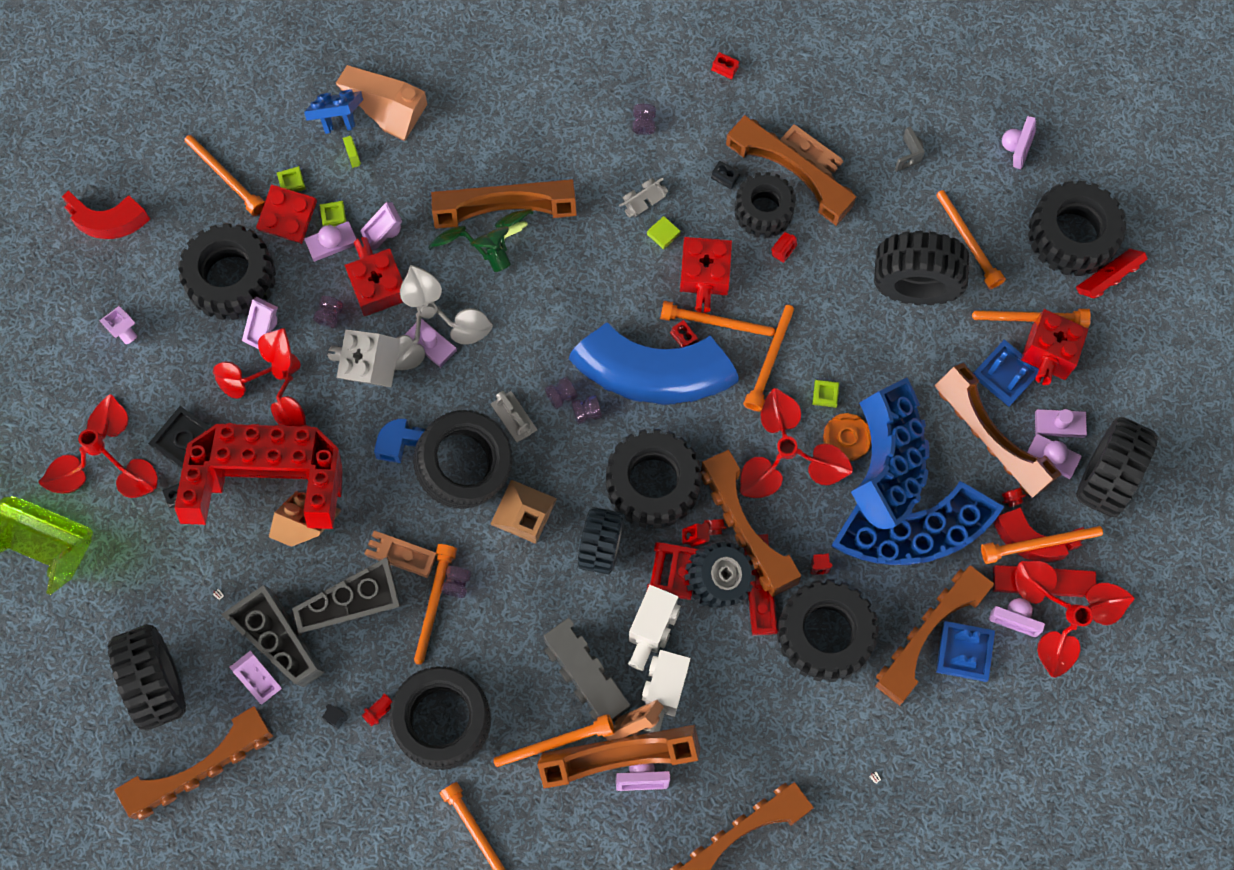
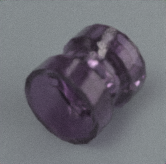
M644 103L635 105L633 107V117L635 120L633 121L632 131L639 135L653 134L655 132V122L653 121L656 117L655 106Z
M322 296L319 301L320 308L315 312L313 320L322 326L335 328L338 322L337 316L342 312L344 304L336 298Z
M567 376L560 379L556 386L549 385L544 388L547 397L555 409L562 407L564 400L572 401L578 398L577 392Z
M596 395L587 397L583 402L579 399L571 401L578 425L586 423L588 418L594 420L602 418Z
M448 566L445 573L447 579L442 584L441 592L449 596L465 598L467 593L466 583L470 581L472 573L460 567Z

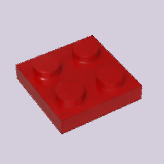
M271 184L256 229L302 244L317 199Z

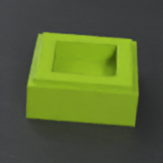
M351 136L344 137L343 142L352 168L360 166L361 163L353 138Z
M299 166L277 172L280 187L295 192L306 190Z
M343 201L319 204L323 227L326 225L338 226L347 222Z
M663 216L647 231V235L664 250L680 235L681 231Z
M815 380L812 405L837 408L839 383Z

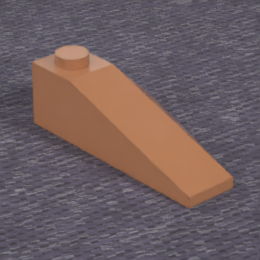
M347 65L336 82V85L342 91L352 89L353 92L361 91L363 101L359 106L383 131L403 141L406 140L427 106L425 91L406 82Z

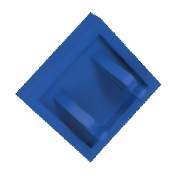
M352 89L339 92V95L331 96V93L318 95L317 99L311 102V105L304 111L306 121L320 119L325 134H328L333 130L331 117L342 115L347 130H353V127H355L353 111L363 101L361 91L353 92Z
M1004 339L973 374L978 378L979 383L1010 407L1035 380L1039 368L1021 361L1022 353Z
M944 621L942 623L936 673L987 682L990 674L995 630Z

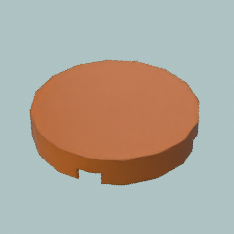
M850 413L839 414L833 417L825 426L823 442L824 444H831L839 448L850 462L856 461L865 456L871 447L869 426L858 415Z

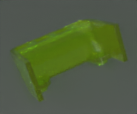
M17 497L2 498L0 500V553L9 548L48 565L47 576L49 581L46 593L49 595L53 594L73 578L91 544L93 531L87 526Z

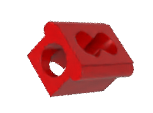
M719 52L713 61L711 70L732 80L740 66V61Z
M784 232L772 247V256L784 263L797 246L796 237Z
M684 320L672 327L670 334L681 348L699 342L697 336ZM678 331H686V337L690 338L691 340H685L684 334H680Z
M707 522L703 524L696 523L682 529L683 544L690 545L692 548L710 540ZM690 533L692 536L687 539L686 534Z
M829 553L813 555L810 574L821 575L830 572L833 565L829 561Z

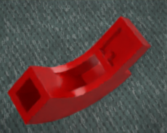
M69 190L61 196L67 204L64 208L71 215L70 219L74 225L83 233L95 238H121L134 233L150 220L146 211L129 195L117 206L106 211H95L87 208Z
M1021 507L999 515L993 522L1000 538L1006 545L1047 537L1037 533L1030 527ZM1084 527L1078 528V529L1073 530V531L1082 530V529H1084ZM1083 540L1016 554L1031 561L1056 562L1063 560L1069 554L1068 551L1082 546L1081 542Z

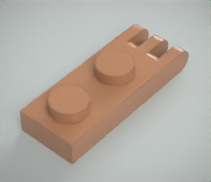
M795 124L780 139L785 145L792 146L804 159L814 162L816 167L824 173L832 175L831 172L835 173L838 169L837 166H841L843 163L842 158Z
M377 531L373 532L372 537L381 541L379 543L370 540L368 546L377 550L374 552L366 549L364 555L379 561L389 557L390 565L428 578L437 557L436 552Z
M655 700L618 717L614 724L615 734L605 737L606 740L624 738L629 735L635 736L642 729H651L660 720L659 714L664 706L658 700Z

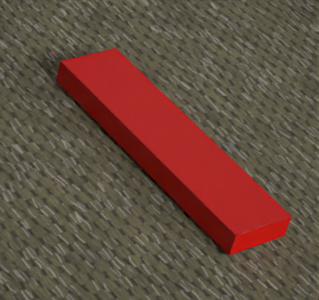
M768 534L758 535L769 546ZM756 569L752 570L751 575H755V581L750 582L753 588L748 592L752 636L777 634L774 597L770 595L769 591H764L759 581V573Z
M995 565L993 567V592L1019 593L1015 583L1017 566ZM1054 569L1057 574V585L1049 593L1054 596L1086 597L1087 590L1096 584V571Z

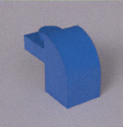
M396 419L387 423L380 430L374 449L376 459L401 463L405 445L416 447V443L425 429L419 427L409 429L407 419Z

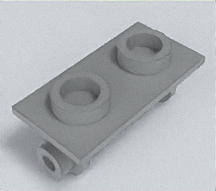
M652 177L642 184L644 189L637 193L635 190H632L622 197L624 202L619 204V206L625 205L627 207L625 213L629 218L632 216L636 217L648 209L644 201L645 199L652 206L666 197L668 193L665 185L660 186L659 184L663 178L655 181Z
M504 391L499 392L496 395L497 400L490 403L516 443L537 431V428L511 391L508 393Z

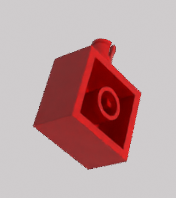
M361 237L364 247L361 246L359 238L353 242L360 259L346 264L345 268L365 317L403 303L400 297V288L403 280L390 248L373 254L368 238Z
M684 237L680 292L697 293L695 311L701 313L702 303H704V313L711 311V294L728 295L732 240Z
M1043 309L1032 325L1021 361L1039 368L1035 379L1040 383L1041 378L1044 377L1042 385H1049L1053 375L1066 380L1078 364L1089 329Z

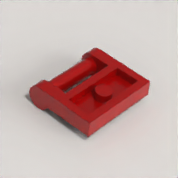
M660 542L655 543L654 552L656 554L651 582L647 584L646 592L649 585L674 594L678 598L691 600L693 590L688 591L686 587L690 583L689 580H685V575L689 574V571L685 570L686 564L692 563L689 558L691 555L696 554L695 551L698 549ZM672 554L668 586L660 585L665 555Z

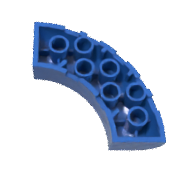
M607 322L584 338L572 350L569 356V360L581 373L601 385L603 389L638 402L644 401L660 405L688 401L694 402L704 397L716 395L739 382L737 371L732 362L711 336L682 348L655 349L628 340Z
M904 378L859 402L870 430L872 456L866 477L851 493L867 520L881 529L897 526L912 513V508L921 499V489L926 486L928 478L926 459L929 458V442L924 437L926 424L925 420L920 419L917 406L920 404L908 378Z
M960 481L955 489L936 506L928 510L911 513L904 521L893 528L881 529L867 520L857 504L831 547L846 555L876 564L913 565L926 563L948 556L972 543L996 520L1004 506Z

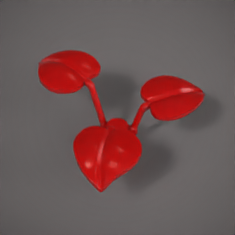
M285 328L265 333L258 340L260 354L264 360L271 363V367L242 378L241 369L232 362H220L214 366L213 374L217 384L224 393L234 399L245 395L246 387L244 383L269 372H272L273 376L277 379H285L276 396L277 402L271 404L272 415L278 425L299 427L306 425V418L301 405L290 396L282 397L289 382L293 380L291 375L301 367L299 359L294 354H291Z
M777 388L772 389L765 399L760 416L761 423L766 431L777 433L781 430L782 438L777 444L779 454L772 466L770 461L764 457H754L746 462L741 472V495L749 498H763L774 494L780 488L783 481L782 474L775 468L782 458L792 459L797 454L811 461L808 472L812 480L817 484L832 485L851 475L853 469L849 459L836 446L831 444L817 445L813 450V457L798 449L796 440L787 436L786 429H793L799 424L801 409L793 398Z
M109 394L94 409L88 419L87 429L79 435L78 441L82 446L79 449L81 452V464L79 459L73 455L60 456L50 464L38 483L43 488L54 493L66 494L78 490L86 481V474L82 471L86 466V453L89 455L103 453L123 472L117 477L116 486L117 490L128 498H137L153 492L158 484V476L149 462L142 459H133L129 462L127 468H124L105 449L103 439L106 438V435L115 437L121 434L126 429L129 419L125 409L117 402L113 395Z
M1021 561L1016 568L1015 583L1023 599L1030 603L1038 604L1046 596L1067 609L1066 619L1071 623V626L1064 629L1062 634L1056 631L1046 633L1039 640L1037 647L1040 661L1053 678L1067 672L1079 657V640L1076 637L1067 636L1070 631L1076 630L1078 626H1087L1092 620L1101 625H1112L1124 615L1128 606L1134 601V597L1125 589L1110 583H1098L1087 590L1086 599L1090 605H1071L1049 593L1057 585V574L1049 564L1041 561Z

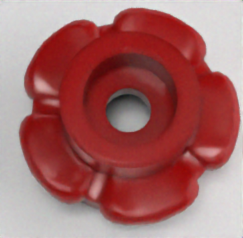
M1021 487L1002 493L1004 499L1002 503H1008L1009 507L1023 503L1022 498L1026 494H1023Z
M724 519L704 520V523L707 522L709 525V535L722 534V529L727 528V526H724Z

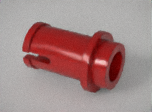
M383 694L369 709L365 708L361 716L371 727L374 724L378 725V720L391 709L393 701L386 694Z

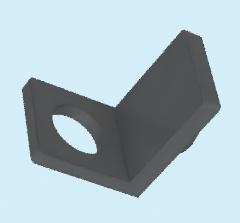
M911 126L906 128L903 136L911 154L898 159L895 167L896 172L920 163L925 153L921 138L916 137Z

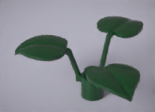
M532 209L512 212L495 223L497 229L476 239H473L465 231L467 229L466 226L450 228L438 235L428 248L431 250L435 246L447 244L460 236H464L471 242V246H474L483 255L484 260L489 261L494 272L502 271L511 265L505 252L508 249L504 240V236L509 231L508 226L516 224L525 216L534 212ZM481 247H487V253Z

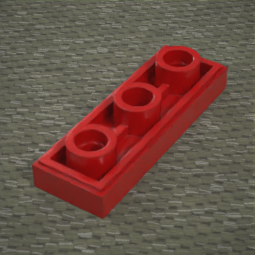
M1128 249L1076 286L1078 293L1090 298L1102 296L1104 290L1111 285L1120 283L1122 278L1128 273L1138 270L1140 265L1147 260L1146 253Z

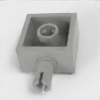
M345 330L343 346H331L328 350L335 352V354L328 353V358L331 361H339L336 378L392 387L400 339L376 333Z

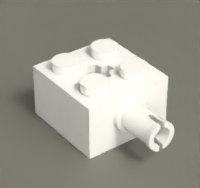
M649 585L629 631V642L637 645L628 663L629 666L643 671L650 652L658 653L660 647L665 648L671 631L668 628L669 624L675 625L680 613L681 606L677 604L678 596Z
M660 650L658 657L653 656L649 669V676H652V680L645 683L642 701H646V704L658 700L664 708L659 714L660 720L651 729L645 728L644 732L660 731L665 714L675 717L690 658Z

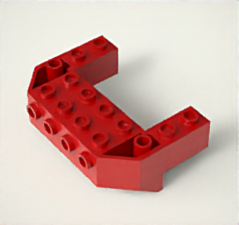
M234 423L216 424L187 444L174 507L180 524L206 525L211 494L223 492L225 477L308 479L303 511L307 528L333 529L337 497L342 496L343 468L339 449L317 427L306 425L299 427L259 424L238 425Z

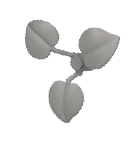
M410 265L400 288V297L406 305L417 308L416 332L414 340L408 335L397 337L400 339L395 370L412 369L422 363L425 357V350L421 344H418L422 317L429 319L435 313H438L449 326L453 327L450 336L459 344H472L483 339L492 330L493 324L482 311L474 308L460 311L455 316V322H452L441 311L440 307L435 304V301L440 298L442 293L439 281L426 270Z

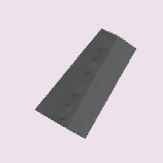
M389 557L378 561L292 608L298 633L400 607L401 604Z
M265 585L221 614L294 684L305 687L325 673L302 635L298 633V629L274 591Z
M567 618L544 635L545 646L547 647L544 649V652L552 663L557 661L562 669L559 670V673L567 683L571 681L577 688L574 693L582 704L587 702L592 710L589 714L592 719L596 721L598 717L609 714L614 722L618 717L630 710V704L610 676L606 677L604 674L606 671L598 658L590 655L589 652L591 651L585 639L580 635L576 636L573 632L574 624L570 618Z

